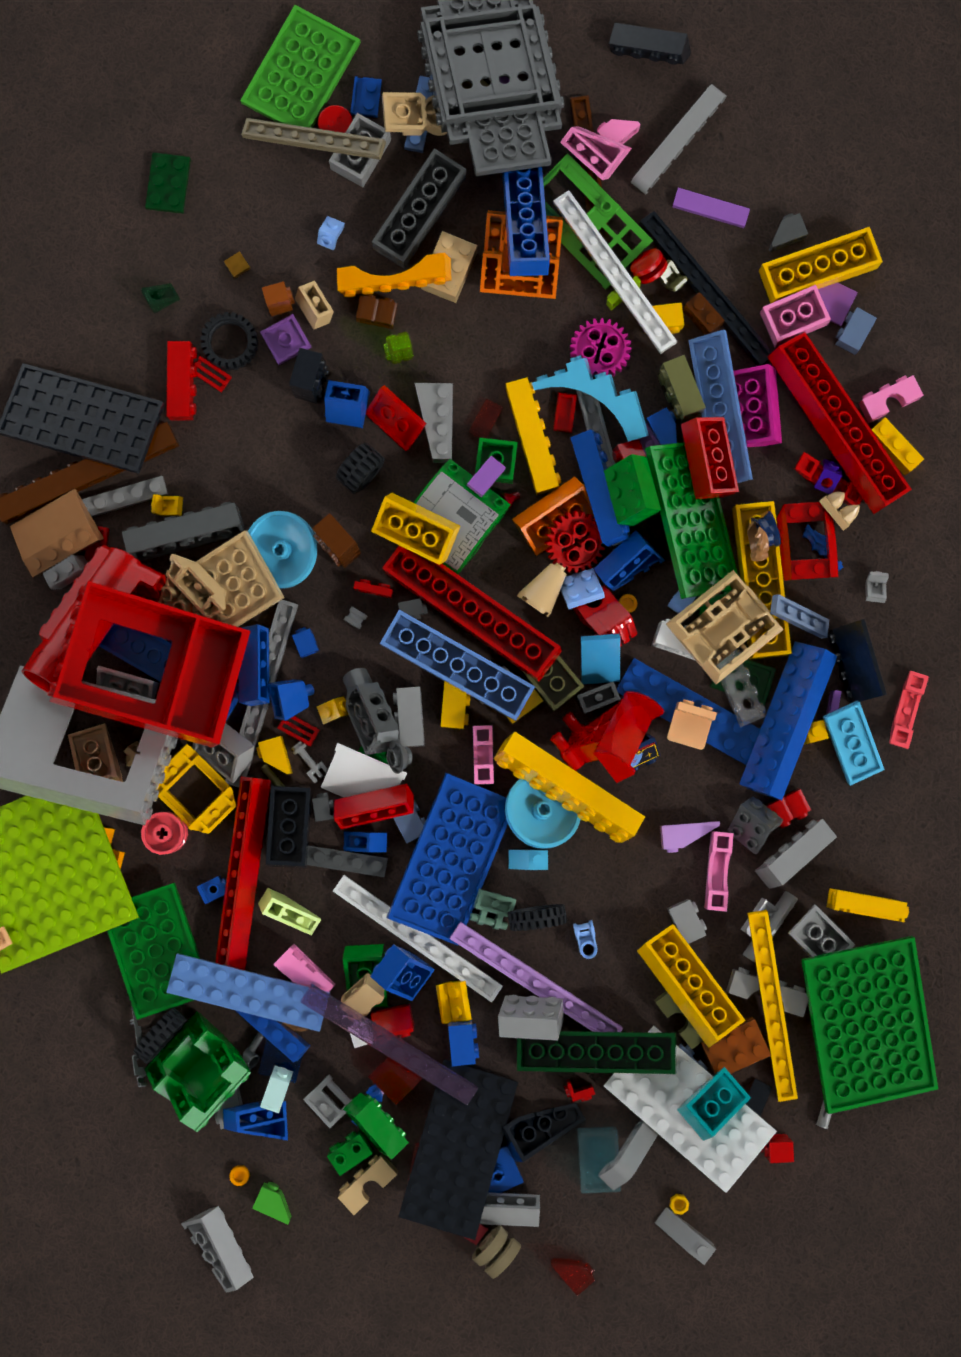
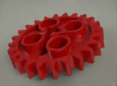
M573 510L572 515L570 512H565V517L559 515V522L553 520L554 528L548 526L551 534H545V536L549 537V540L544 542V544L549 545V548L545 550L551 553L548 558L551 560L555 559L552 564L555 565L557 562L569 573L571 570L574 573H578V569L584 571L585 566L591 569V562L598 563L596 556L602 557L599 550H605L601 546L602 540L595 518L591 519V514L585 516V512L582 511L578 515V512ZM580 524L581 531L576 533V526ZM565 534L566 540L561 544L560 537ZM589 540L590 547L585 549V543ZM574 550L575 556L570 560L569 554Z

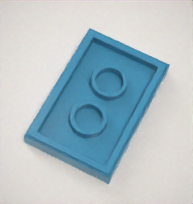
M620 634L581 636L582 684L620 682Z

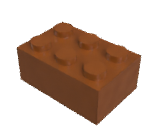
M752 1016L746 1018V1021L708 1048L704 1041L700 1043L714 1075L723 1067L731 1074L771 1056L757 1022Z

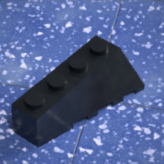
M614 23L609 41L611 52L617 56L628 55L635 59L647 58L654 62L665 61L672 65L677 63L684 64L691 54L688 35L680 32Z

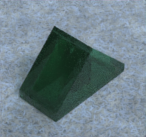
M171 283L141 289L154 313L180 300Z

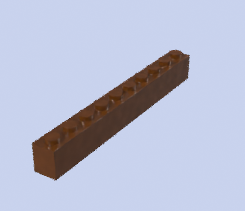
M168 422L158 423L144 462L179 447V443ZM87 459L80 462H71L67 464V468L53 470L47 477L36 478L27 486L21 485L16 487L14 492L1 494L0 520L7 525L34 513L73 489L80 492L126 470Z

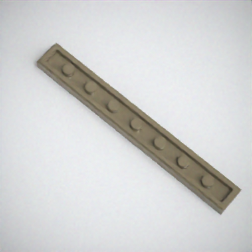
M246 118L241 134L246 139L381 160L386 145L385 139L251 118Z

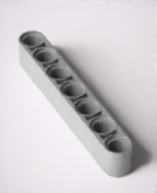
M711 84L633 177L631 184L646 195L648 193L647 190L655 185L660 179L661 173H665L670 167L671 161L680 155L683 151L682 148L690 143L695 137L696 131H700L707 122V118L715 113L718 105L722 104L727 96Z

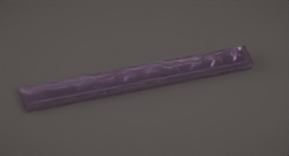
M311 984L300 1002L462 1103L468 1105L478 1090V1086L315 985Z

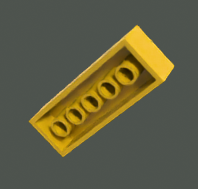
M869 226L763 263L759 269V274L769 301L773 303L814 285L820 289L873 271L883 261Z
M674 924L650 939L637 950L708 1048L746 1021Z

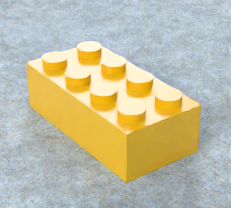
M390 493L383 499L371 532L441 565L447 560L461 526L394 493Z

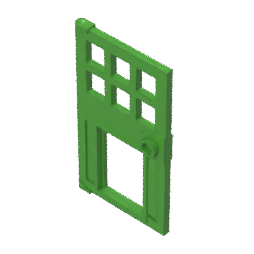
M567 153L543 178L544 187L562 171L595 205L586 215L598 231L603 228L613 238L608 244L609 247L612 249L618 243L628 253L621 261L626 269L653 240ZM545 202L546 215L559 216ZM615 214L626 224V227L618 235L606 224ZM563 220L561 243L601 283L605 290L611 286L610 282L595 267V261L592 260L590 262L580 252L584 247L570 226ZM629 230H632L641 240L633 250L621 240Z

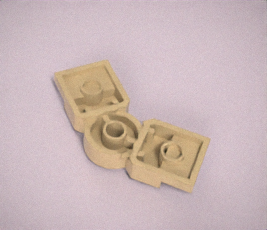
M483 79L480 81L481 85L489 86ZM469 81L461 84L465 89L472 87V83ZM382 93L385 132H402L403 136H421L425 131L437 136L447 134V132H441L440 125L437 126V109H433L432 97L434 95L426 99L421 93Z

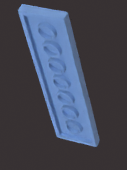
M726 330L690 339L688 341L696 385L706 407L702 417H724L737 483L752 480Z
M179 953L176 954L166 992L318 1032L321 1030L330 995L328 991Z

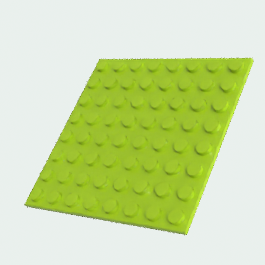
M24 796L0 807V928L2 926L5 927L13 943L0 951L1 974L139 918L99 814L30 796Z

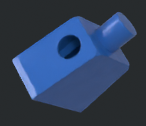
M291 679L267 684L274 717L279 720L286 721L308 708V696L314 694V687L311 684L305 685L302 680Z

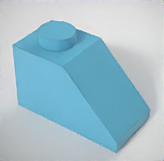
M509 850V869L548 870V850Z

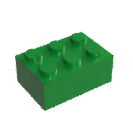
M631 454L604 470L617 524L634 526L661 511L647 457Z
M359 1093L343 1110L374 1146L392 1160L409 1143L405 1139L406 1133L393 1123L394 1119L381 1109L382 1105L375 1098H372L369 1094L365 1096Z

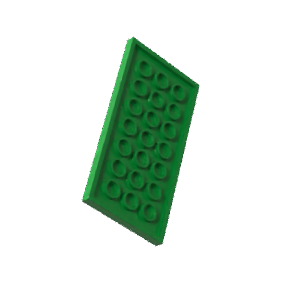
M684 442L649 446L645 448L661 507L660 513L681 599L701 596L732 570L737 573L720 498L695 499ZM729 585V586H727V587H726L724 590H722V591H725V590H733V589H732V588L730 587V585Z

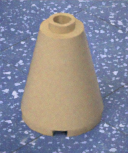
M557 562L555 565L550 563L517 596L549 617L566 577L565 568Z

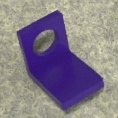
M824 459L823 471L814 488L827 494L833 493L842 477V467L834 461ZM825 478H830L833 481V484L828 488L823 487L821 484Z

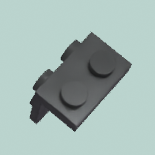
M753 796L740 805L728 828V833H734L733 837L752 853L757 854L762 849L770 832L779 827L783 819Z

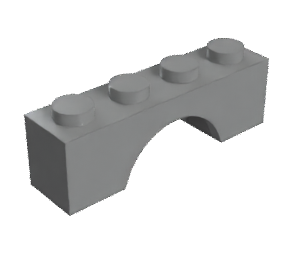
M741 967L738 970L733 969L726 991L748 999L751 994L760 990L758 976L749 974L750 970ZM779 980L784 1011L803 1017L808 1003L805 988L797 985L791 988L786 986L787 982Z

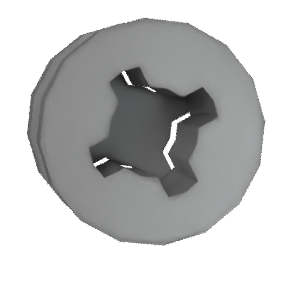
M351 606L349 615L345 616L343 620L360 629L362 621L366 620L368 616Z

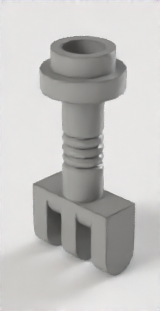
M300 741L292 747V753L294 755L298 753L311 769L306 774L316 783L318 780L314 774L316 773L322 778L324 776L319 770L322 768L327 774L328 768L322 761L316 764L304 749L307 745L305 743L302 744Z

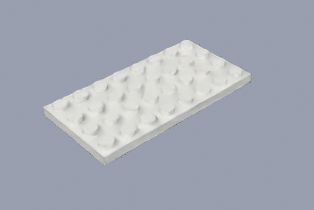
M654 1025L648 1031L653 1033H662ZM677 1045L676 1074L614 1073L604 1084V1087L725 1193L728 1192L777 1132L745 1104L714 1137L703 1141L677 1109L713 1076Z

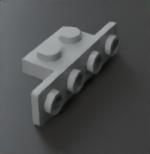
M785 891L775 906L766 899L761 898L752 912L768 911L773 938L798 898ZM747 919L741 930L751 937L749 920ZM751 941L743 955L755 963Z

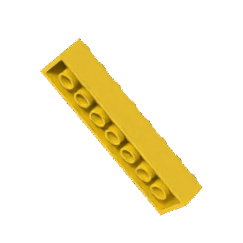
M774 501L735 505L732 511L740 578L770 611L773 595L779 594L785 597L779 546L775 547L772 545L769 547V551H767L769 555L767 559L753 561L750 558L751 549L747 530L751 523V518L760 519L765 511H771L776 521ZM772 615L784 630L755 652L749 659L792 654L788 622ZM763 627L747 640L748 647L768 630Z
M515 731L504 740L493 758L501 768L509 769L515 777L524 779L529 782L532 788L546 793L547 798L558 801L564 809L578 814L581 820L589 821L596 830L607 833L615 842L623 843L634 837L645 816Z

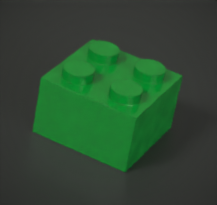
M479 438L475 474L492 456L506 467L495 482L513 484L518 442Z

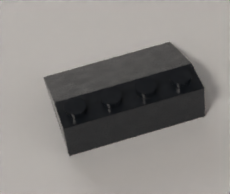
M865 619L830 630L828 639L830 645H834V654L838 656L836 664L840 665V680L845 682L846 685L844 693L847 701L850 700L851 703L855 701L861 702L887 695Z

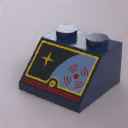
M645 734L631 763L635 771L644 763L649 765L656 762V758L660 756L656 740L650 734Z

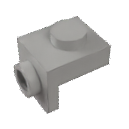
M879 571L869 573L865 582L866 601L885 603L887 599L886 582L889 578L888 573Z

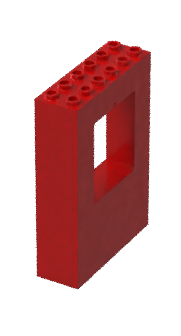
M87 581L85 586L81 585L76 597L79 603L73 608L70 617L73 620V624L70 623L69 627H67L64 637L68 640L67 643L62 645L59 657L62 660L58 662L54 670L53 676L56 677V681L50 684L47 696H51L49 702L211 748L219 745L250 631ZM100 620L172 642L154 704L82 683V677L90 654L86 649L91 650Z

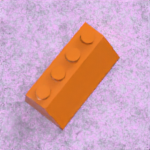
M573 477L512 520L537 556L549 548V545L544 544L545 541L549 540V537L545 536V534H551L548 526L554 528L553 520L559 522V515L565 517V512H570L572 515L573 510L577 511L578 515L580 511L585 512V516L591 514L592 518L594 514L585 486L576 477Z

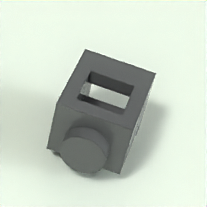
M421 598L398 603L399 610L417 620L421 619V615L428 613L426 602L422 603Z
M328 792L316 794L317 798L312 799L315 821L334 819V815L331 813V811H334L333 799L329 800Z

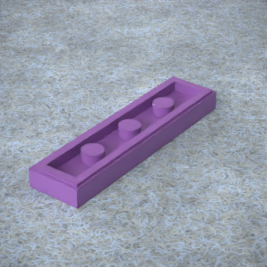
M682 188L677 189L672 206L673 208L741 228L745 227L750 211L749 208Z

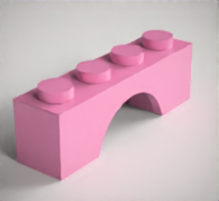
M711 831L704 908L707 910L727 912V876L734 833Z

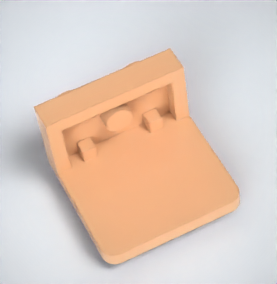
M683 699V702H677L667 739L699 750L704 749L711 723L715 720L717 713L713 712V708L702 705L701 708L696 707L694 702Z

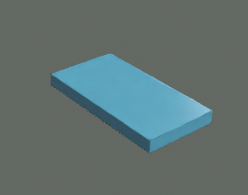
M855 701L823 716L846 781L850 786L885 770L859 701Z

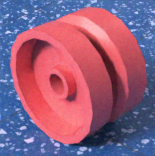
M173 812L153 814L141 829V838L145 847L152 853L159 855L178 851L186 843L188 837V826ZM164 830L168 832L167 836L163 835Z

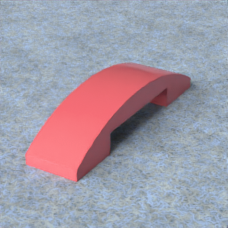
M909 671L893 718L889 744L909 749L913 735V724L929 676Z

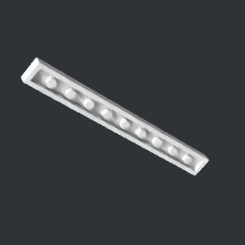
M568 190L553 200L555 207L660 354L677 343L675 337L571 192Z
M343 875L334 888L333 892L457 979L466 981L467 986L490 1002L495 999L503 987L499 982L433 936L387 919L390 906L347 876Z

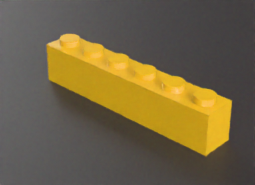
M528 377L506 383L505 389L535 493L540 495L554 491L559 487L561 479L559 473H555L553 467L556 465L554 455H550L548 450L551 445L548 436H544L545 424L543 418L539 419L538 412L540 407L538 400L534 401L533 398L535 390L532 382L529 383Z

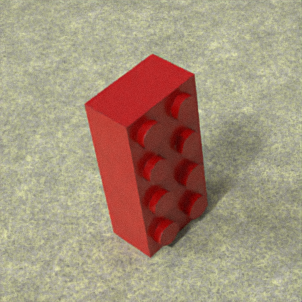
M696 417L681 424L695 499L724 498L739 492L724 417Z

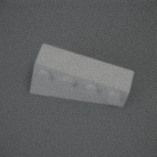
M415 383L422 418L427 423L425 431L433 463H446L449 459L452 460L453 383Z

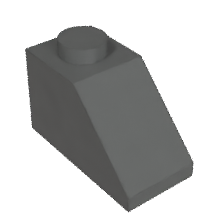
M791 213L783 217L769 247L770 252L805 240L808 232L800 213L796 215Z

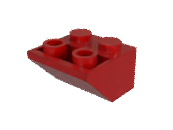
M410 1003L372 1011L371 1013L374 1040L379 1039L380 1042L391 1040L392 1036L399 1035V1038L410 1036V1033L414 1031L415 1025Z

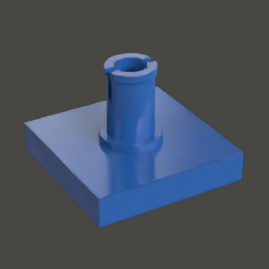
M507 1146L500 1148L489 1193H502L524 1182Z

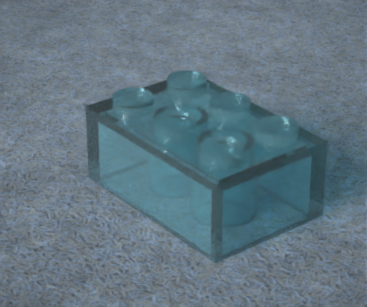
M616 1126L577 1128L581 1193L620 1192L621 1186L612 1190L598 1177L603 1167L613 1161L619 1152Z

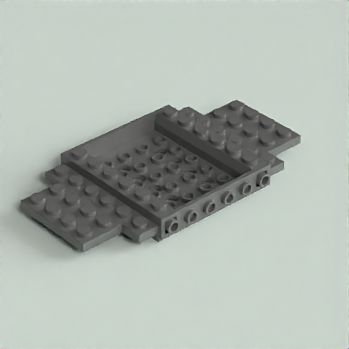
M437 0L438 5L421 7L422 22L420 30L417 31L419 43L422 42L423 45L421 47L422 59H426L425 73L426 76L429 75L430 80H428L429 91L433 92L434 95L432 97L433 109H437L436 123L437 126L440 125L442 133L447 132L449 145L469 143L476 176L550 166L551 157L545 131L562 128L560 114L561 109L564 108V98L559 93L560 82L555 77L556 65L551 60L552 48L551 46L548 47V31L544 30V15L540 14L539 6L533 4V0ZM516 40L520 43V47L513 48L510 46V42ZM499 43L502 48L496 51L492 49L491 45ZM481 46L483 52L476 53L473 51V47ZM462 48L465 53L458 56L454 53V50ZM523 73L528 76V79L520 81L517 76ZM506 76L510 81L507 84H503L499 81V78ZM482 79H488L491 81V84L489 86H483L481 85L480 81ZM469 81L472 83V87L465 89L461 84Z

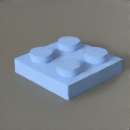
M593 568L566 576L560 589L568 610L605 598L604 591Z

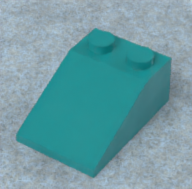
M723 1067L693 1093L677 1111L704 1141L714 1137L751 1097L728 1070Z

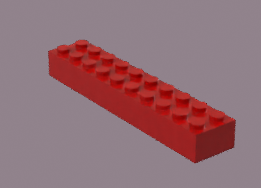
M806 332L778 346L768 356V359L872 513H877L912 490Z
M399 545L382 567L386 575L538 682H540L562 652L561 646L444 564L434 563Z

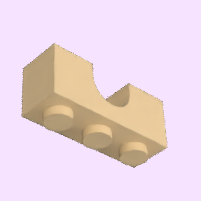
M383 1153L379 1157L377 1155L373 1156L365 1170L362 1168L358 1170L353 1176L355 1179L350 1184L347 1181L339 1189L338 1199L353 1215L369 1201V1196L363 1189V1185L366 1182L375 1181L384 1188L398 1174V1170Z

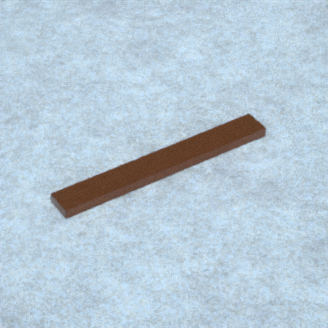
M589 96L571 97L570 106L573 126H579L594 132ZM579 160V165L602 188L601 179ZM584 195L587 214L595 205ZM601 228L599 233L606 242H610L609 234Z

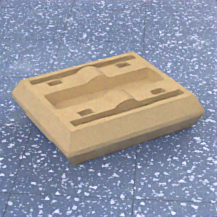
M734 570L666 623L667 627L715 684H718L784 630L770 614L766 606ZM730 585L733 590L713 605L709 603L710 599ZM705 604L708 609L684 628L681 623ZM765 627L768 631L747 648L744 643ZM738 647H741L743 652L740 655L736 656L722 669L719 670L716 667Z

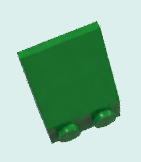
M384 944L345 946L343 965L347 991L367 972L370 975L373 973L375 966L385 956ZM384 990L385 997L383 1001L379 1005L376 1004L373 1007L388 1006L386 990Z

